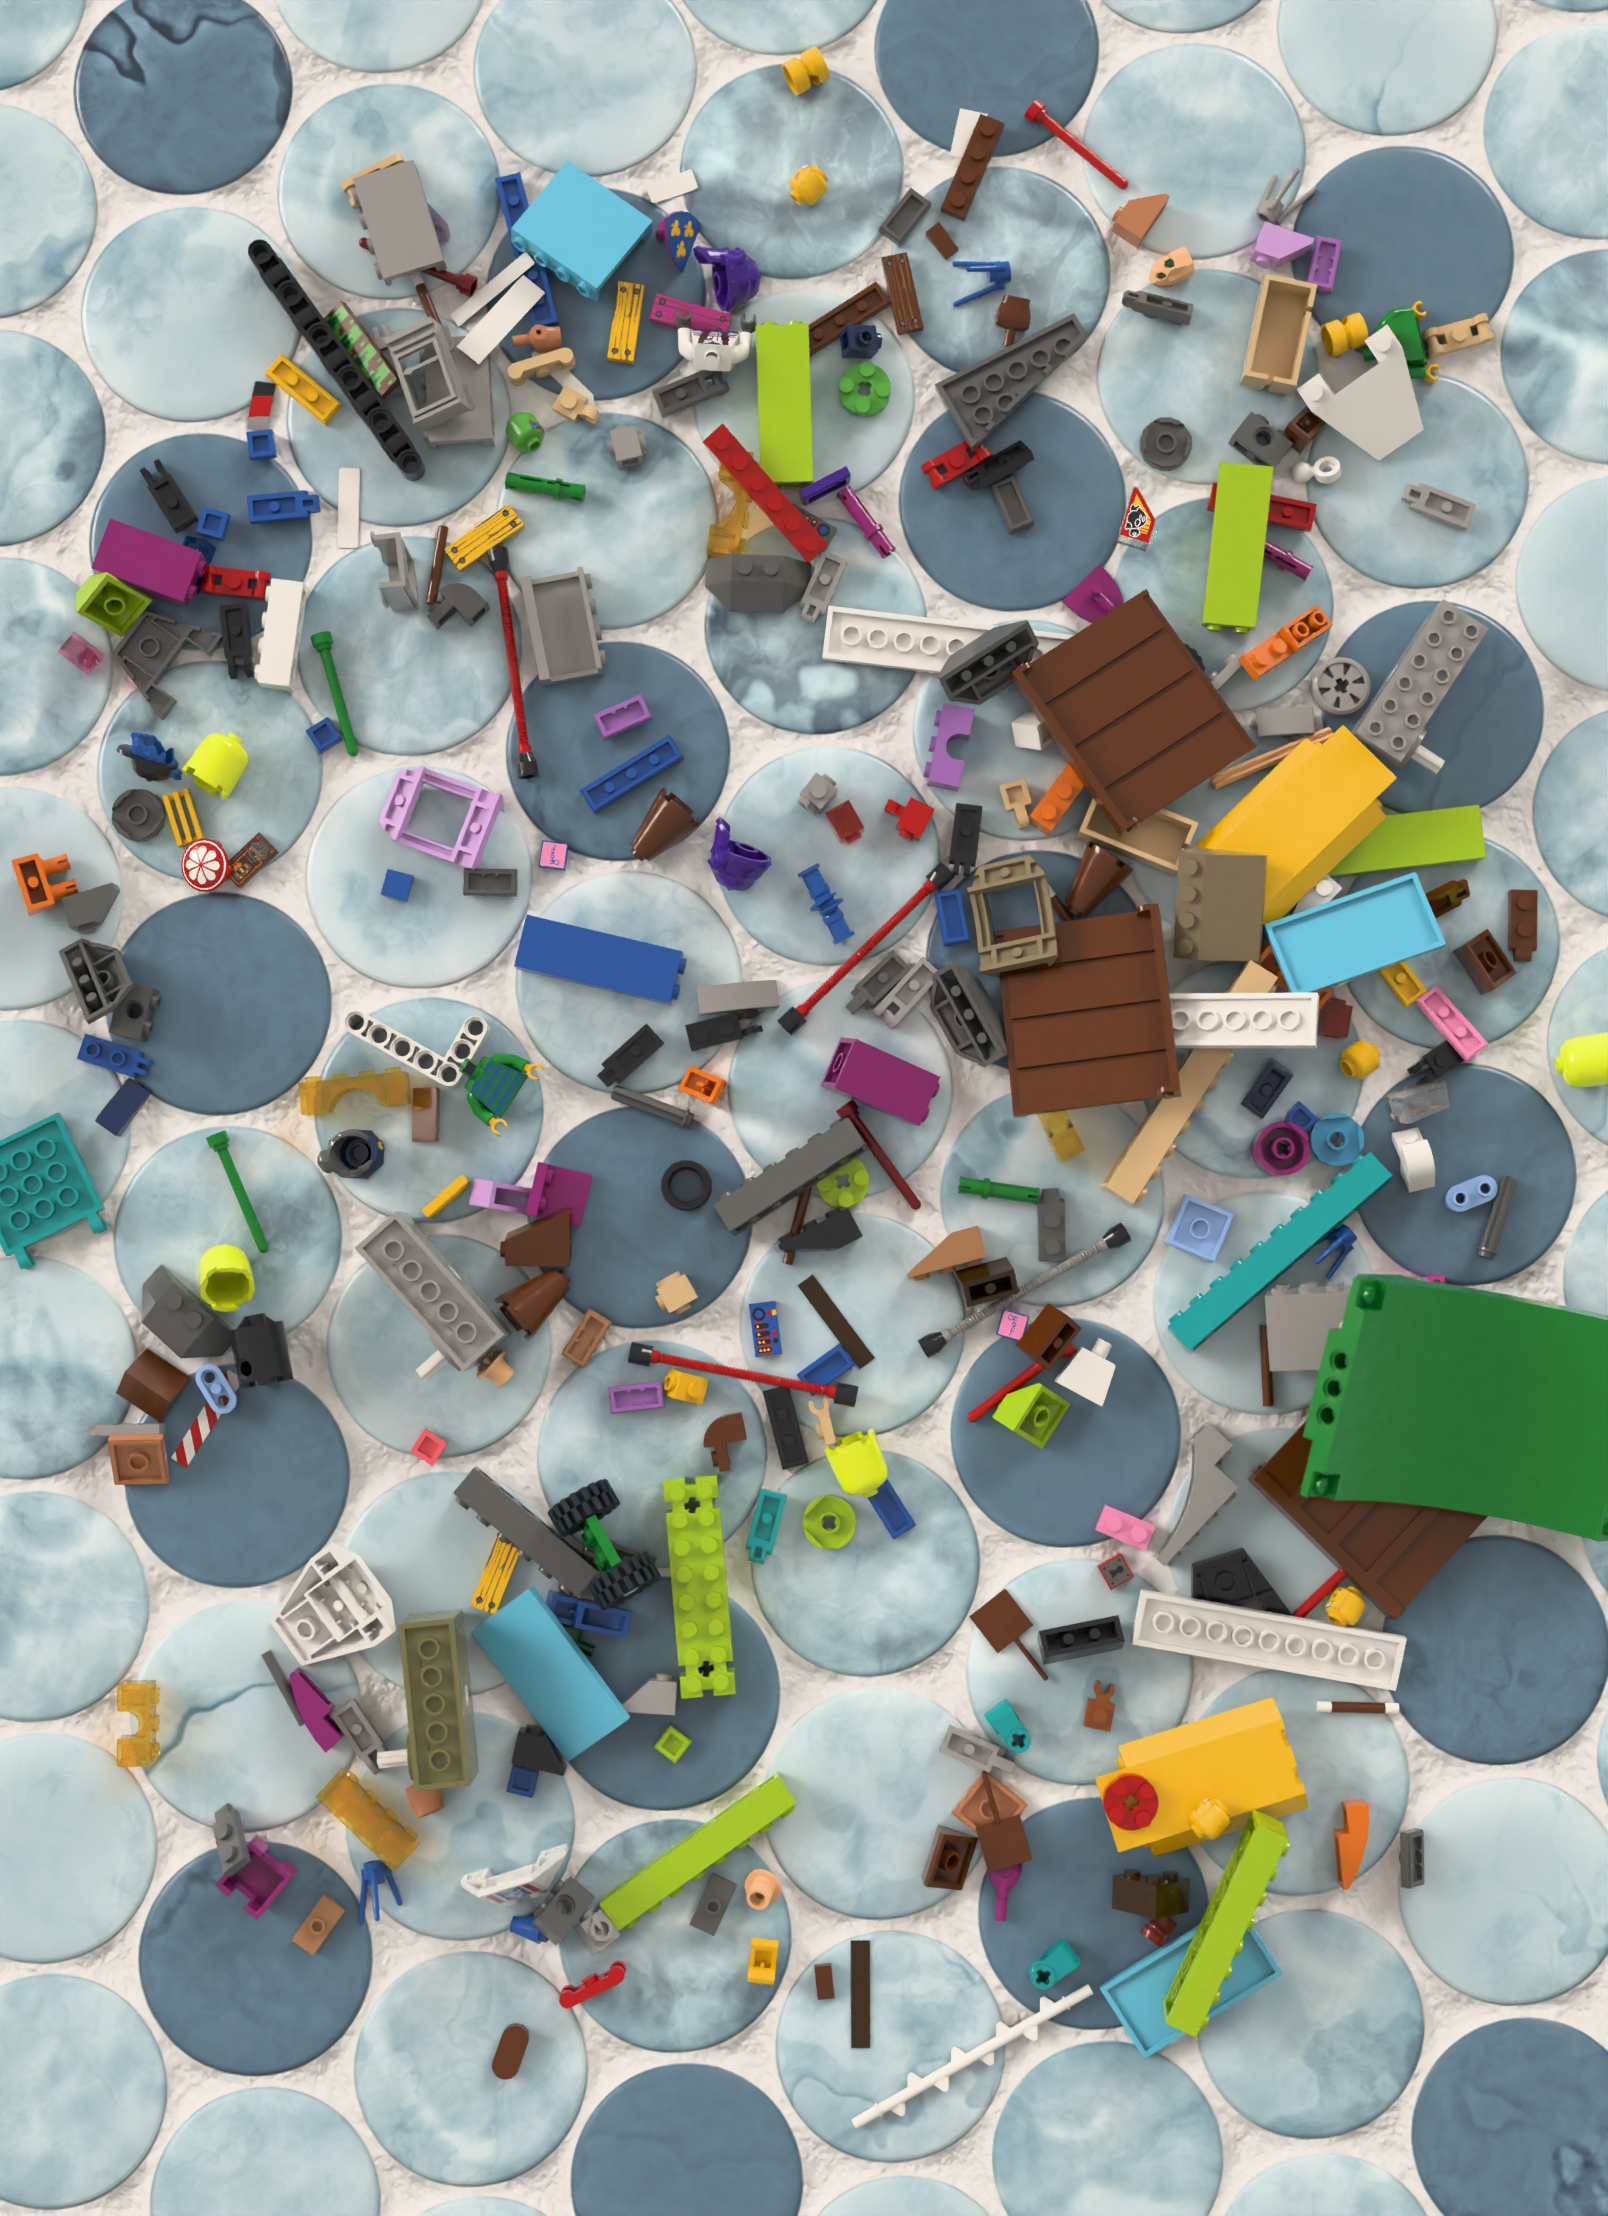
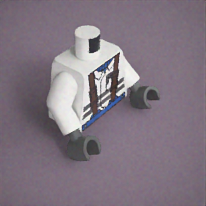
M679 309L677 310L675 323L680 328L678 329L679 353L692 362L693 369L729 372L735 364L747 359L753 337L751 333L756 331L757 322L755 314L749 322L746 321L745 313L741 314L740 321L743 332L704 329L690 330L692 311L688 309V316L682 317L679 315Z

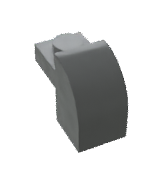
M461 583L446 585L439 590L444 600L436 602L429 609L430 614L427 617L430 623L438 630L457 612L472 627L490 608L488 603L472 587Z

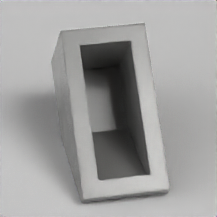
M657 1673L656 1677H650L624 1700L622 1706L627 1712L675 1715L678 1678H672L673 1674Z

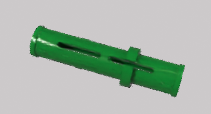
M511 472L506 474L505 489L554 497L555 500L564 498L583 502L585 498L586 485L563 482V479L560 478L549 480Z
M960 1176L959 1194L981 1196V1199L992 1197L1020 1201L1035 1205L1039 1201L1037 1196L1040 1195V1188L1038 1187L1033 1188L991 1182L989 1178L977 1180Z

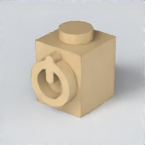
M679 1271L656 1283L659 1295L655 1298L662 1311L667 1309L669 1313L675 1311L679 1315L691 1308L689 1302L698 1298L687 1275L681 1276Z

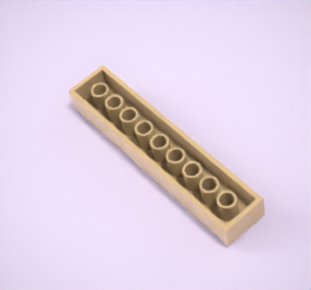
M1250 960L1240 968L1225 993H1274L1278 987L1274 984L1278 977ZM1189 1048L1178 1065L1182 1097L1171 1099L1159 1098L1155 1101L1100 1187L1102 1190L1125 1205H1131L1143 1199L1148 1191L1145 1188L1148 1180H1154L1161 1171L1162 1166L1159 1163L1162 1158L1169 1157L1177 1144L1173 1141L1177 1135H1183L1189 1127L1191 1121L1188 1118L1191 1113L1198 1112L1206 1100L1202 1097L1203 1094L1209 1089L1212 1090L1220 1078L1217 1072L1224 1066L1227 1067L1234 1056V1053L1231 1052L1233 1048Z

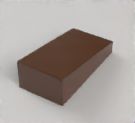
M939 222L926 231V237L945 260L959 250Z
M831 1963L814 1964L818 2000L835 1998Z

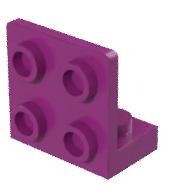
M538 1162L526 1214L543 1218L563 1208L571 1207L572 1225L581 1226L592 1175Z

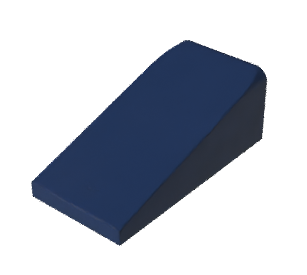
M1271 1058L1240 1104L1263 1119L1292 1079L1293 1072Z
M128 1078L100 1112L95 1122L115 1136L121 1137L151 1093Z

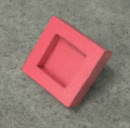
M425 1428L410 1452L431 1466H434L448 1442Z

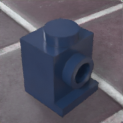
M848 323L839 332L842 358L871 359L879 351L878 349H881L882 335L876 332V325H853V323Z

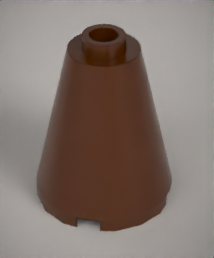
M665 787L659 791L630 843L633 847L631 852L642 862L644 859L648 861L653 860L702 824L699 817L694 820L691 816L693 811L672 792L666 795L667 789Z
M1089 840L1065 900L1069 904L1067 909L1078 917L1082 913L1088 916L1131 875L1134 869Z
M553 1268L499 1295L495 1299V1303L503 1304L499 1308L500 1311L517 1331L523 1329L526 1332L523 1337L530 1340L569 1291L568 1283L570 1279L563 1270L556 1271Z

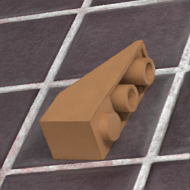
M978 1226L950 1233L907 1273V1277H914L916 1282L930 1278L929 1272L939 1270L940 1274L956 1271L955 1265L965 1263L966 1268L982 1264L981 1258L986 1257Z

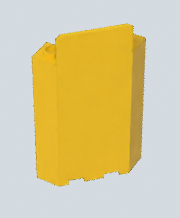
M1342 725L1324 744L1318 741L1314 744L1305 738L1194 847L1267 855L1263 925L1279 920L1386 818L1380 809L1383 805L1377 797L1397 777Z
M1273 1697L1118 1746L1120 1757L1116 1758L1119 1770L1095 1778L1101 1800L1103 1799L1106 1786L1118 1778L1117 1776L1125 1773L1143 1776L1152 1784L1158 1796L1156 1816L1146 1828L1134 1831L1124 1830L1113 1824L1107 1816L1118 1853L1143 1845L1144 1848L1149 1847L1152 1856L1156 1857L1209 1840L1206 1837L1201 1840L1190 1828L1193 1825L1190 1820V1813L1204 1799L1212 1801L1215 1798L1218 1799L1231 1813L1229 1817L1230 1827L1222 1835L1244 1829L1253 1809L1272 1818H1278L1308 1808L1306 1792L1303 1783L1299 1779L1292 1748L1286 1739L1283 1730L1285 1729L1284 1723ZM1129 1795L1128 1799L1123 1800V1804H1126L1128 1809H1132L1138 1803L1134 1799V1795Z

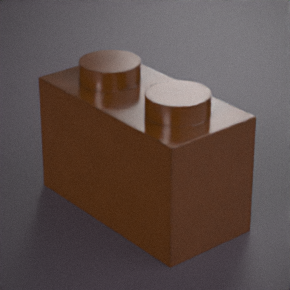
M1048 1303L1017 1342L1016 1346L1030 1359L1049 1371L1082 1328L1068 1315Z

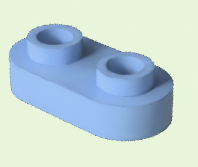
M1476 1176L1448 1188L1444 1194V1203L1451 1211H1466L1492 1200L1497 1194V1184L1490 1176ZM1483 1183L1488 1186V1191L1485 1194L1480 1190V1186ZM1458 1193L1463 1195L1464 1200L1462 1203L1456 1201Z
M213 1364L201 1366L196 1372L195 1380L210 1407L219 1414L232 1412L237 1406L238 1398L222 1370ZM208 1373L215 1375V1380L212 1383H208L205 1379ZM223 1395L229 1398V1402L225 1406L219 1403V1399Z

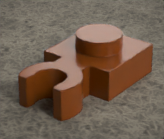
M1096 1680L1093 1685L1096 1699H1087L1082 1725L1110 1732L1115 1704L1108 1702V1699L1114 1695L1115 1686L1110 1683L1108 1691L1102 1693L1099 1690L1100 1681Z

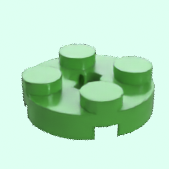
M865 361L851 366L844 372L839 382V399L842 406L850 414L872 417L882 412L888 404L891 394L890 380L880 367ZM860 385H869L871 387L869 389L871 394L865 396V393L863 396L858 393Z

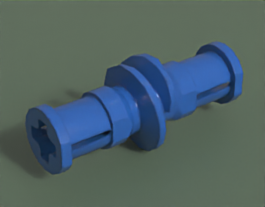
M817 863L797 875L799 878L802 877L809 890L808 893L811 899L815 902L810 911H820L825 926L827 925L834 938L832 942L835 945L853 936L855 932L850 930L843 917L842 910L838 907L844 901L843 898H833L836 892L831 894L830 887L824 881L818 869L820 865Z

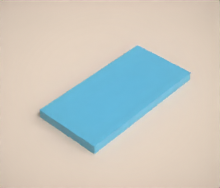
M1416 872L1264 924L1263 927L1290 993H1315L1446 946L1444 937Z
M534 1586L528 1588L471 1631L567 1762L630 1718V1715Z
M1199 1925L1100 1985V1990L1144 2059L1186 2034L1165 2024L1163 2002ZM1254 1926L1250 1932L1245 1931L1242 1938L1244 1941L1242 1951L1238 1957L1234 1955L1230 1964L1232 1965L1231 1974L1228 1980H1223L1219 1987L1221 1994L1215 2006L1211 2005L1207 2013L1209 2019L1283 1975L1281 1968Z

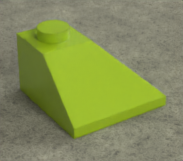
M104 572L89 576L75 593L76 611L80 615L123 637L151 603L152 597Z
M1040 1383L1007 1394L999 1404L993 1418L1043 1449L1071 1404Z

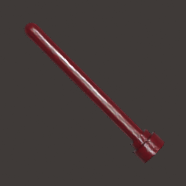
M361 238L359 240L360 247L369 250L366 241L368 238ZM436 267L420 271L455 285L460 294L472 297L477 288L478 278L468 273L465 275L460 274L459 276L447 270L437 272Z
M853 1099L839 1108L836 1113L840 1118H849L854 1123L870 1151L912 1209L918 1210L921 1207V1202L858 1116L860 1114L857 1110L859 1108Z

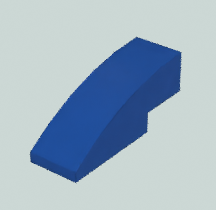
M549 1590L546 1604L560 1623L571 1625L577 1629L626 1639L632 1611L619 1607L601 1611L598 1603L594 1600L574 1595L569 1596L566 1593Z

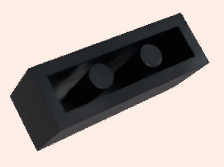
M1118 1615L1041 1630L1037 1637L1043 1665L1119 1650L1123 1648L1125 1642Z

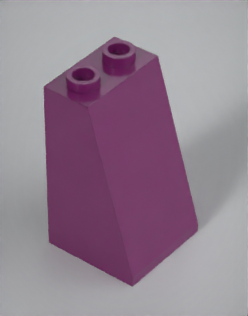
M110 518L91 568L96 574L107 572L149 596L187 607L189 601L193 602L196 597L198 587L195 585L198 577L204 575L207 562H205V557L200 551Z
M841 1037L820 1086L911 1125L920 1126L921 1122L923 1123L929 1114L928 1105L931 1098H934L939 1090L940 1084L938 1081L940 1076L858 1039Z

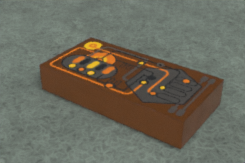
M260 832L257 833L229 860L230 879L241 889L279 852Z

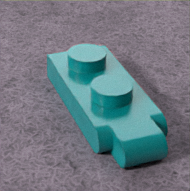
M761 1488L745 1548L750 1550L748 1561L764 1564L766 1554L772 1555L787 1497L786 1494Z

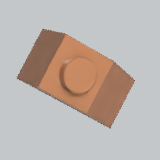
M1165 193L1129 200L1124 208L1120 206L1113 215L1112 221L1114 225L1112 232L1138 249L1166 208L1170 196Z

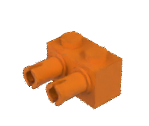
M38 853L11 860L28 916L55 909L57 900L79 893L75 879L55 885L47 882L48 875L71 870L66 853L46 860H42Z

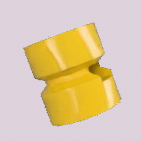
M815 46L803 52L800 59L794 57L782 64L785 79L796 96L809 90L812 83L817 86L830 78L826 62Z
M1359 312L1343 317L1342 322L1334 320L1321 326L1323 345L1330 357L1346 353L1348 347L1356 350L1367 346L1365 340L1369 338L1368 330Z

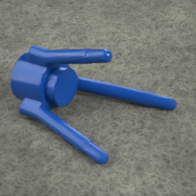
M954 261L953 266L967 267V272H987L988 282H993L994 285L955 301L953 306L957 307L995 290L1004 289V283L1011 282L1009 262Z
M1344 1224L1321 1241L1329 1239L1330 1246L1315 1260V1263L1319 1264L1334 1250L1337 1252L1342 1250L1326 1275L1328 1280L1331 1279L1347 1254L1354 1249L1352 1244L1357 1240L1355 1233Z
M384 1859L363 1863L364 1869H361L362 1885L359 1925L364 1924L368 1885L372 1887L375 1921L380 1919L378 1884L385 1883V1877L388 1880L397 1905L401 1906L403 1904L392 1876L391 1865L386 1866Z

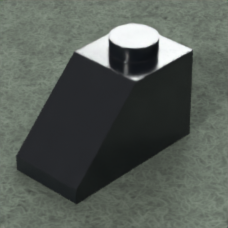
M527 1724L526 1728H520L511 1763L564 1776L567 1765L547 1733L542 1732L541 1727Z

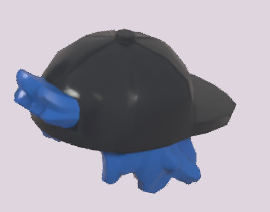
M132 732L130 735L132 745L121 744L116 749L121 755L131 758L132 769L138 776L145 778L148 782H159L171 777L175 780L182 779L181 775L183 773L178 768L179 763L175 759L174 749L169 748L166 751L162 743L154 735Z

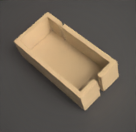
M1265 274L1259 289L1240 386L1263 390L1264 386H1269V392L1288 396L1292 395L1298 381L1312 313L1310 311L1313 308L1317 284Z
M1092 797L1076 837L1088 842L1090 840L1098 846L1175 876L1178 873L1179 852L1190 845L1198 822L1162 808L1139 823L1133 831L1119 836Z

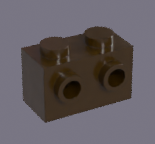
M1007 1257L955 1271L960 1295L967 1308L1019 1293L1014 1268Z

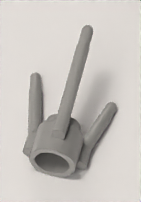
M1300 168L1294 170L1277 196L1271 197L1268 200L1278 178L1276 174L1272 176L1262 201L1256 207L1258 210L1256 215L1263 223L1264 221L1271 224L1276 222L1280 225L1287 215L1316 192L1317 189L1313 187L1282 211L1284 205L1280 200L1299 174Z

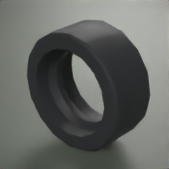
M681 1160L673 1163L665 1171L661 1179V1191L664 1199L672 1207L681 1211H692L700 1208L707 1202L712 1192V1181L709 1173L701 1164L690 1160ZM682 1170L696 1172L701 1178L702 1191L694 1200L681 1201L672 1193L671 1181L674 1175Z

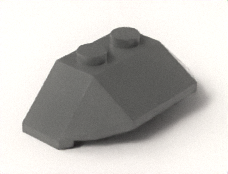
M730 554L706 560L705 588L730 612L784 613L803 597L811 579V563L787 556Z
M1027 620L994 627L950 655L937 679L949 701L980 705L1013 684L1010 680L1012 671L1023 663L1031 662L1034 650L1037 649L1039 642Z
M81 938L58 951L88 1024L117 1010L134 987L121 953L117 948L93 943Z
M953 961L933 973L930 1008L955 1054L978 1063L982 1067H986L1006 1056L1007 1046L1004 1022L980 979L957 961Z
M160 1265L143 1283L141 1322L180 1358L223 1356L232 1346L229 1331L233 1329L163 1265Z

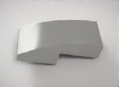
M1290 707L1256 711L1258 737L1260 739L1285 735L1294 737L1315 734L1313 707Z

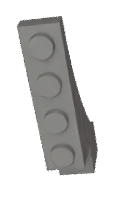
M1206 1421L1187 1440L1191 1444L1192 1450L1191 1476L1187 1496L1173 1530L1154 1554V1557L1163 1566L1167 1563L1172 1565L1182 1554L1179 1550L1186 1543L1188 1545L1192 1544L1200 1535L1198 1530L1204 1524H1211L1218 1516L1216 1511L1222 1504L1227 1506L1237 1495L1235 1491L1238 1486L1215 1466L1217 1462L1221 1464L1230 1456L1231 1451L1229 1449L1233 1445Z

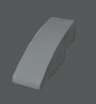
M776 980L696 987L700 1016L779 1007Z

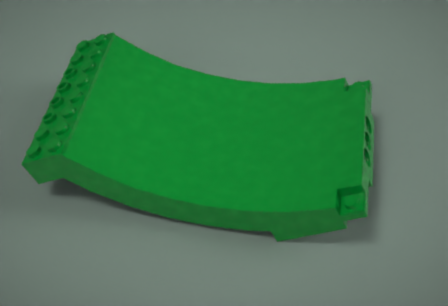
M1357 1274V1277H1354L1352 1280L1341 1328H1329L1303 1437L1313 1440L1300 1495L1305 1497L1323 1496L1333 1501H1378L1437 1507L1517 1521L1598 1542L1608 1541V1316L1508 1294L1415 1280L1399 1274Z

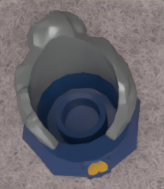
M345 1130L329 1140L327 1149L320 1151L317 1163L325 1173L334 1172L342 1178L368 1179L384 1164V1144L372 1130Z

